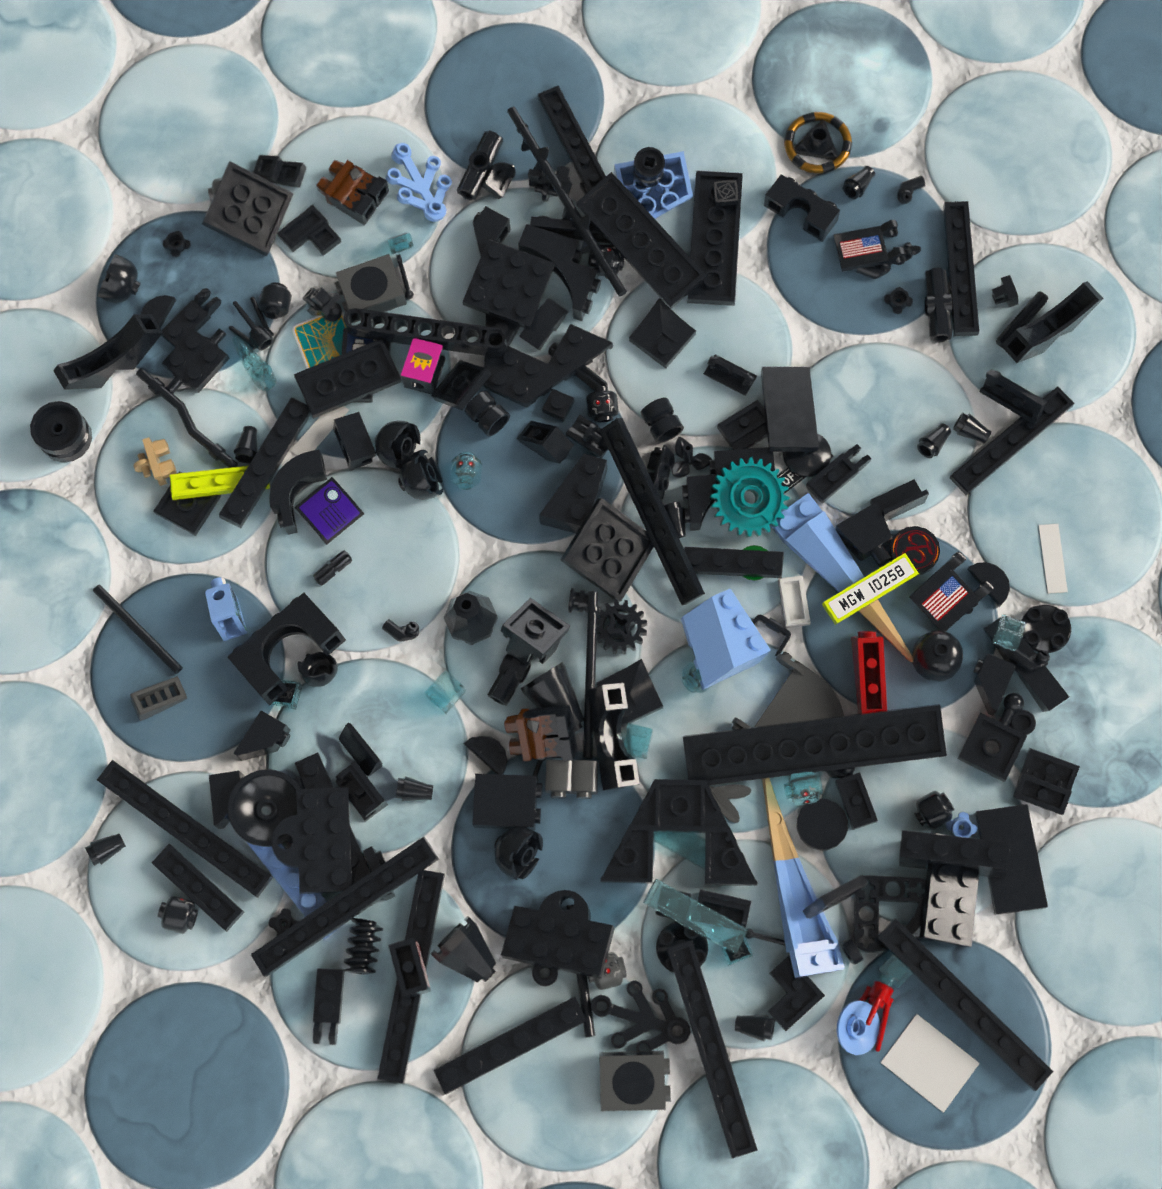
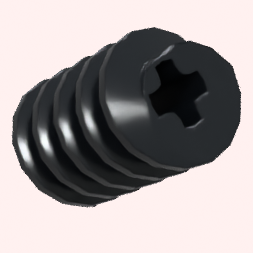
M352 918L351 921L358 926L349 929L356 936L350 937L347 940L354 947L346 949L345 952L352 957L344 959V963L350 966V968L343 969L342 971L363 975L376 973V970L371 968L369 964L378 961V959L371 956V953L379 952L380 950L373 946V943L381 941V938L376 936L375 932L383 931V928L378 926L375 921Z

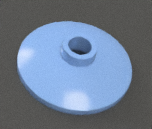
M857 1000L847 1004L841 1011L837 1021L839 1043L845 1051L854 1055H862L872 1049L877 1041L880 1028L877 1012L869 1026L866 1025L872 1005L865 1001Z

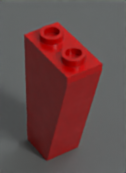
M873 631L857 632L858 636L851 637L858 714L886 711L887 696L883 637L877 636L876 632Z

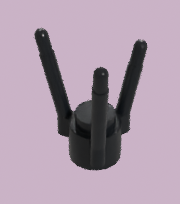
M251 297L250 300L263 327L260 325L256 326L238 302L234 301L233 305L251 327L249 332L251 337H247L233 326H229V330L248 343L253 350L258 348V350L262 351L268 348L274 341L272 337L274 333L270 330L255 298Z

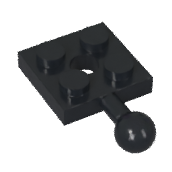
M1010 693L1004 698L1003 705L1005 710L999 721L980 712L957 758L1003 782L1006 781L1027 738V735L1009 727L1014 713L1021 711L1024 706L1022 696L1017 693ZM986 742H996L999 746L998 753H989L985 747Z

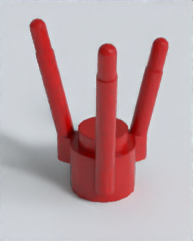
M875 981L872 987L867 986L864 994L859 999L860 1001H866L869 997L868 1002L873 1005L866 1020L867 1026L871 1024L878 1008L883 1009L884 1007L875 1047L877 1052L881 1049L889 1010L894 1000L891 998L894 990L879 981Z

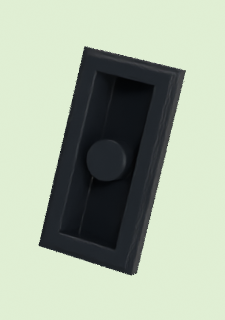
M347 723L339 736V741L365 774L371 776L383 766V763L351 723Z

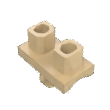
M149 437L142 439L148 458L145 457L144 453L138 454L139 461L134 463V470L136 472H143L144 477L147 478L151 476L150 470L152 469L155 480H158L159 485L167 484L166 478H169L170 474H177L172 459L161 463L159 457L170 454L168 443L165 439L153 442Z

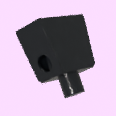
M877 502L836 525L835 530L841 540L858 560L863 561L872 556L878 566H881L891 559L885 547L890 545L892 534Z

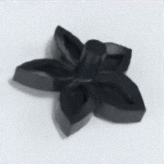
M910 242L902 246L905 250V261H908L913 255L921 251L920 246H912Z

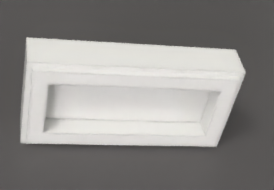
M803 575L778 578L785 628L810 625Z

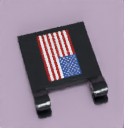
M889 220L880 226L833 234L842 272L887 263L895 265L904 264V248L897 247L887 253L883 236L892 238L898 235L897 221Z
M956 552L938 571L909 596L939 630L947 631L975 604L993 590L990 582L983 581L973 592L955 573L954 570L966 560V557L961 552Z

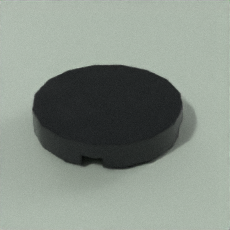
M816 799L806 804L800 810L797 818L798 835L812 849L821 851L833 849L844 840L848 831V818L844 810L837 803L828 799Z

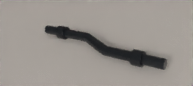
M143 368L136 372V376L148 385L149 390L155 395L159 394L177 409L188 434L209 451L208 454L216 461L220 460L228 468L237 467L238 463L225 453L226 450L218 443L214 444L196 428L185 404L165 388V384L160 379L152 377Z

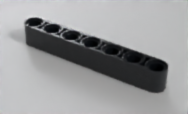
M359 308L349 309L343 316V321L349 334L357 338L371 340L383 338L384 342L411 345L412 340L417 338L440 344L443 350L490 357H501L508 350L506 335L498 328ZM353 321H361L358 325H351ZM377 324H384L380 329L374 328ZM407 327L406 331L398 332L399 328ZM425 330L431 331L428 335H421ZM449 333L455 334V335H454L452 338H450V339L444 338V336H445L446 334H449ZM470 337H478L475 342L467 341ZM495 340L502 341L497 346L491 345V343Z

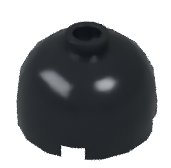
M114 255L106 272L105 280L101 284L98 297L112 303H122L131 294L136 296L141 282L137 281L138 271L136 266L125 257Z
M399 420L385 424L375 437L376 454L381 462L394 469H400L404 460L409 455L415 453L416 444L420 445L421 437L418 427L415 424Z
M420 450L409 455L401 464L400 477L398 478L399 486L403 491H406L413 498L421 500L431 499L443 493V489L439 490L438 482H443L440 470L433 457H426L425 453H428L426 450Z
M943 630L930 631L922 635L915 643L912 652V664L917 673L924 679L939 680L938 682L952 678L960 669L963 661V648L959 640L951 633Z
M513 827L504 832L496 839L494 844L497 866L504 874L515 880H518L517 878H526L539 861L538 858L534 857L537 854V850L542 851L543 848L541 834L524 827Z

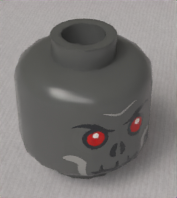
M609 952L604 965L602 979L588 976L589 983L594 982L599 990L620 986L623 978H626L624 960L622 957H618L616 953Z

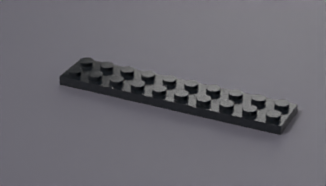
M940 704L683 736L688 780H706L708 785L947 756Z

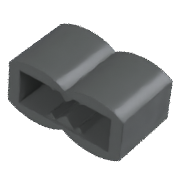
M546 760V793L551 794V798L558 799L566 798V794H576L578 799H591L592 795H597L598 762L587 760Z

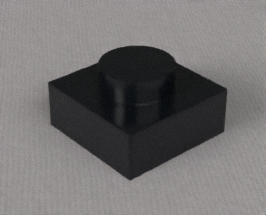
M552 389L542 408V412L564 422L575 402L574 398Z

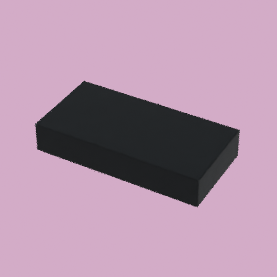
M312 205L280 230L277 235L294 252L309 240L308 235L324 223H329Z

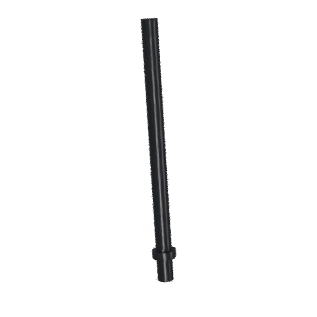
M590 591L588 592V606L585 607V612H588L583 758H593L594 731L587 690L595 687L598 613H600L598 592Z

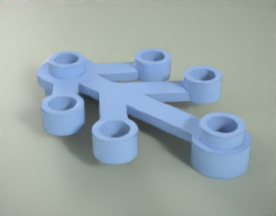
M406 143L395 145L391 157L397 164L404 165L412 179L401 176V172L396 168L388 170L386 181L389 184H397L403 187L398 191L397 200L402 204H409L423 210L424 216L431 222L443 219L446 214V207L442 202L446 191L449 190L452 184L451 178L447 175H441L436 183L438 189L434 198L429 191L434 174L441 165L440 159L436 156L428 158L426 162L427 169L422 178L411 159L412 152L409 145ZM411 191L420 194L423 200L412 196Z

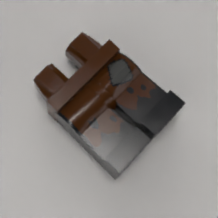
M334 160L330 165L329 172L335 178L332 182L325 177L321 178L317 183V189L326 197L328 204L334 205L337 209L365 226L375 212L376 206L378 207L388 194V183L384 178L380 176L377 178L367 173L349 160L345 164Z
M570 705L530 710L529 708L521 709L518 715L508 716L504 722L507 733L518 732L519 738H511L509 741L510 755H522L523 761H531V759L543 760L546 758H562L563 761H573L578 747L575 730L572 729L574 724Z

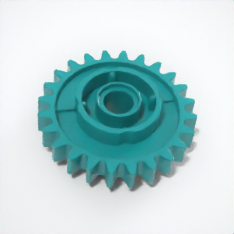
M752 457L748 459L747 464L742 458L738 460V466L734 462L729 463L730 470L722 468L723 476L717 475L715 477L719 484L711 486L716 493L710 495L709 498L716 500V503L710 507L718 509L714 517L721 516L723 518L720 523L721 526L726 523L729 524L728 532L736 528L737 536H740L743 531H745L747 537H751L752 531L755 532L757 537L760 536L761 529L766 533L770 532L769 525L777 527L778 522L776 518L784 519L781 510L784 511L789 508L783 504L784 501L790 499V497L783 494L789 489V487L781 485L785 477L777 478L779 469L772 472L770 470L771 463L764 467L762 459H759L756 464H754ZM746 491H750L755 495V502L753 504L745 501L744 493Z

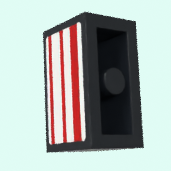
M413 937L388 945L402 997L408 999L431 992L418 940Z

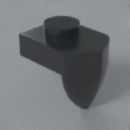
M499 162L490 166L481 186L497 199L502 198L515 177L516 170L514 165L507 162Z

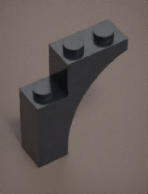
M526 224L518 243L519 250L555 263L553 272L562 280L570 294L573 318L583 321L585 313L589 314L591 311L593 293L597 294L601 285V280L598 279V270L579 264L582 258L580 241Z
M1088 281L1083 282L1050 311L1033 322L1016 329L1001 347L1016 363L1042 354L1059 336L1072 332L1104 298Z
M133 314L125 326L107 342L77 359L58 364L53 372L64 390L102 388L115 370H134L163 332L152 314Z
M768 447L714 451L713 460H709L710 475L687 477L686 485H682L683 500H688V508H684L685 523H690V531L701 529L706 513L716 501L709 498L710 495L716 493L711 486L719 484L715 477L717 475L723 476L722 468L730 470L729 463L734 462L738 466V460L742 458L747 464L748 459L752 457L754 464L759 459H762L764 467L771 463L770 470L772 472L775 471L774 454L769 452Z

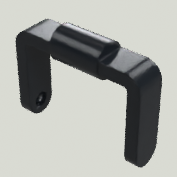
M757 615L753 621L755 626L760 621L771 630L786 636L775 654L777 657L778 654L782 653L790 640L791 632L785 629L783 624L771 617L768 619L763 615Z

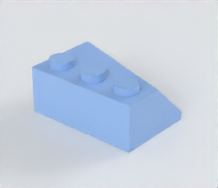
M684 151L663 155L665 159L663 177L656 186L650 188L643 187L635 181L633 177L634 161L614 164V175L654 219L693 198Z
M731 589L710 597L681 618L688 645L692 647L695 655L696 670L699 669L702 680L700 684L702 690L757 665L771 651Z

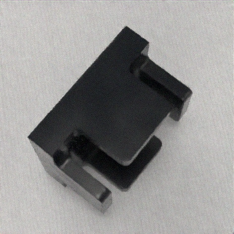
M530 597L502 625L500 631L504 637H509L510 639L506 647V651L523 664H526L531 654L539 659L540 663L544 664L556 651L560 640L569 631L570 625Z

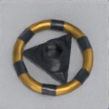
M811 112L798 117L792 122L786 131L784 146L787 156L799 169L810 173L824 174L839 168L847 160L852 148V138L847 126L836 116L824 112ZM820 121L793 148L795 132L803 124ZM825 122L830 123L840 131L843 137L842 150L839 156ZM797 154L833 161L814 165L807 163Z

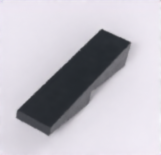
M1005 614L983 628L1002 658L1016 665L1015 672L1043 712L1052 710L1068 699L1069 695L1047 667L1027 671L1009 659L1016 648L1028 656L1036 653L1021 634H1019L1015 649L995 642L1002 620L1011 622Z

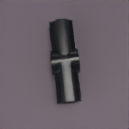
M485 131L476 151L469 157V165L457 188V193L467 200H476L482 188L481 184L503 144V138L496 132ZM478 164H484L482 167H476Z
M932 268L925 271V315L928 316L930 340L945 342L952 337L950 320L952 298L951 294H948L946 270Z
M507 653L500 665V673L487 694L488 697L501 705L507 706L519 683H522L528 675L534 655L531 654L529 661L523 664Z

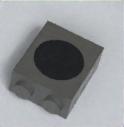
M389 254L335 272L338 281L334 282L338 295H344L346 301L342 302L345 312L352 308L386 312L407 304Z
M664 1051L600 1052L601 1111L666 1110V1102H671L670 1085H665V1075H670V1059L664 1058Z

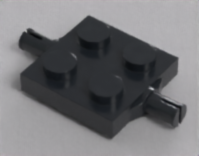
M218 328L214 335L208 338L192 329L162 362V365L175 377L165 388L174 394L183 384L199 393L230 359L228 354L218 347V343L226 336V333Z

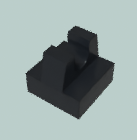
M1011 276L1002 277L1001 286L992 289V298L995 305L1007 302L1009 308L1018 305V293Z

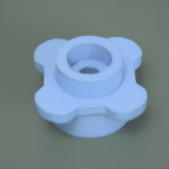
M960 812L958 817L946 822V828L957 837L969 838L977 831L976 825L970 822L969 815L966 812ZM960 825H963L964 828H963V829H959V826H960Z

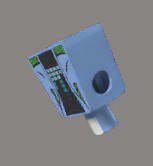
M221 577L213 579L210 582L212 588L207 589L205 595L211 621L223 641L248 634L237 596L230 584H227L225 579Z

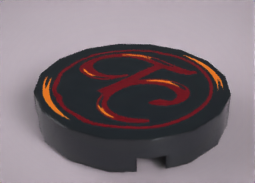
M919 526L906 527L900 530L892 540L890 546L891 560L893 561L906 553L919 573L918 575H923L932 570L939 559V542L935 535L926 528Z

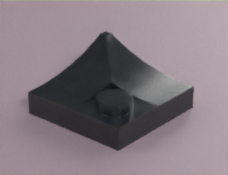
M659 298L640 325L630 335L629 341L664 368H667L696 335V330L682 320Z
M642 659L596 683L597 687L624 683L628 709L623 715L621 728L663 709V704Z

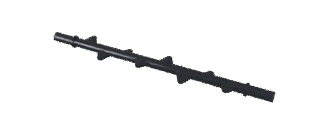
M514 106L510 107L507 113L517 127V132L523 137L521 150H530L543 170L538 182L541 185L547 183L552 185L564 205L562 218L564 220L572 218L584 238L580 249L581 253L592 252L604 271L605 278L610 281L619 297L625 295L627 291L618 278L617 271L611 266L615 255L614 251L603 252L589 230L591 217H581L568 195L572 182H560L547 161L549 148H540L528 129V125L524 123L517 109Z

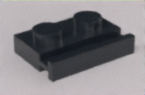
M758 400L717 425V429L733 450L748 449L767 437L765 409Z

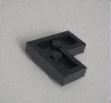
M790 956L785 958L769 973L787 993L767 1011L785 1032L825 996L808 976L795 978Z

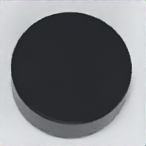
M1021 710L1014 713L1009 727L1029 735L1035 729L1036 720L1032 713Z
M848 937L841 942L842 950L853 965L863 961L859 949L851 938Z

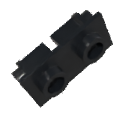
M716 354L709 358L708 367L703 373L744 396L747 395L757 378V375Z
M663 445V448L655 447L651 451L647 466L649 470H655L654 473H648L660 499H663L664 493L668 489L669 474L675 463L674 454L666 445Z

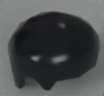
M324 652L308 653L303 662L298 661L297 663L300 677L308 685L314 687L327 685L333 680L338 671L335 658L330 654L326 656Z

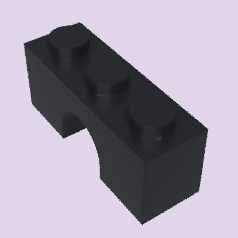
M780 174L765 195L764 206L783 218L793 208H800L806 211L808 215L805 218L803 230L822 242L839 219L840 209L833 202L823 200L813 190L805 189L795 179Z

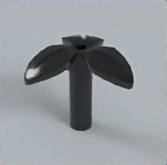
M678 437L675 443V453L683 461L674 464L672 475L679 478L688 475L690 471L689 465H692L697 470L704 469L709 466V460H712V458L704 453H698L693 456L692 444L684 438Z

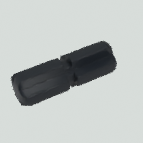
M345 550L330 560L331 563L329 565L325 564L314 573L313 577L319 585H324L336 575V571L340 572L352 562L351 556Z

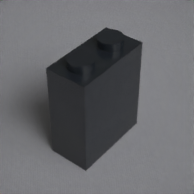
M475 773L472 825L474 828L511 829L513 827H524L536 830V824H541V808H537V798H542V783H538L537 776Z

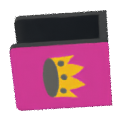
M417 338L412 340L401 373L404 388L432 395L437 388L446 360L445 356L441 355L442 345Z

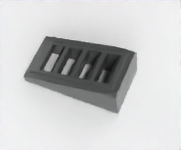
M178 676L130 694L131 702L139 721L148 719L187 699ZM171 686L174 687V690L177 694V696L172 697V694L169 690V687ZM164 691L167 700L163 701L159 692ZM153 695L155 696L157 701V704L154 705L150 698ZM145 700L148 707L143 708L141 701Z

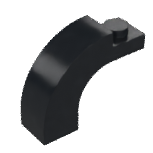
M319 449L302 453L289 460L278 471L272 482L269 495L270 507L274 514H277L280 528L284 527L288 535L298 533L293 509L297 493L308 484L327 480L324 459Z

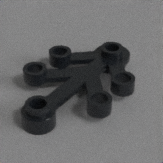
M631 981L627 985V992L634 998L641 1013L614 1005L605 995H598L592 1000L591 1009L596 1016L605 1017L610 1014L637 1023V1025L624 1032H616L612 1035L611 1043L615 1048L625 1047L628 1041L652 1028L663 1033L649 1041H640L636 1047L637 1051H640L639 1047L643 1043L648 1044L649 1051H652L669 1041L673 1044H682L690 1036L691 1029L689 1023L683 1018L676 1017L667 1000V992L663 989H656L652 994V1000L656 1005L660 1006L666 1021L654 1016L642 992L643 987L638 981ZM632 984H637L640 987V991L637 994L630 992ZM662 992L665 995L664 1001H656L655 994ZM603 1001L607 1004L605 1011L597 1009L599 1002ZM674 1026L682 1028L683 1032L680 1036L673 1034L672 1029ZM617 1035L624 1037L622 1045L614 1043V1038Z

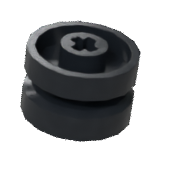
M62 401L50 402L40 407L33 415L30 424L31 436L38 447L52 460L62 463L75 461L82 457L89 449L92 441V429L79 410L70 403Z

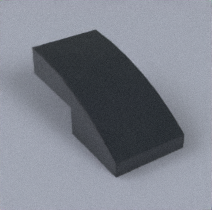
M259 155L253 173L275 184L300 188L307 167L302 162L282 161L279 156Z
M548 298L536 312L530 330L524 328L519 337L536 349L541 350L553 330L556 331L569 311Z

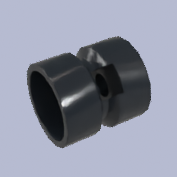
M646 147L637 152L634 158L633 177L639 185L650 188L656 186L661 181L665 167L663 154L654 147Z
M482 391L467 404L465 414L475 423L479 422L478 427L490 437L498 433L507 424L510 414L501 405H496L497 402L488 391Z
M666 397L652 401L641 410V416L648 426H652L650 432L656 443L667 442L679 435L684 429L679 417L672 415L674 410L669 399Z

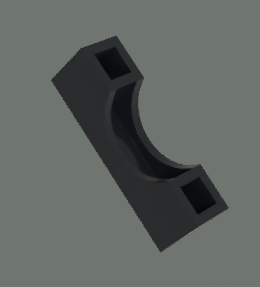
M624 683L601 685L588 689L603 791L639 785L636 759L627 752L621 734L622 718L628 709Z

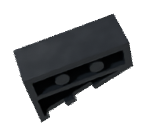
M583 454L539 514L540 524L577 533L600 496L607 473V460Z

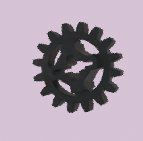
M615 600L612 607L606 603V611L600 610V613H598L601 618H597V634H600L597 637V642L602 643L604 641V650L612 647L613 654H616L618 649H621L622 653L626 654V648L629 647L635 651V643L643 644V639L640 636L647 635V630L642 628L647 626V620H641L644 612H636L637 604L629 607L628 600H625L623 605H619L618 600ZM618 612H624L627 615L619 614ZM609 618L610 625L604 630V623ZM616 622L621 626L625 625V633L620 628L616 629ZM637 624V631L632 636L630 631ZM613 639L622 640L623 642H616Z

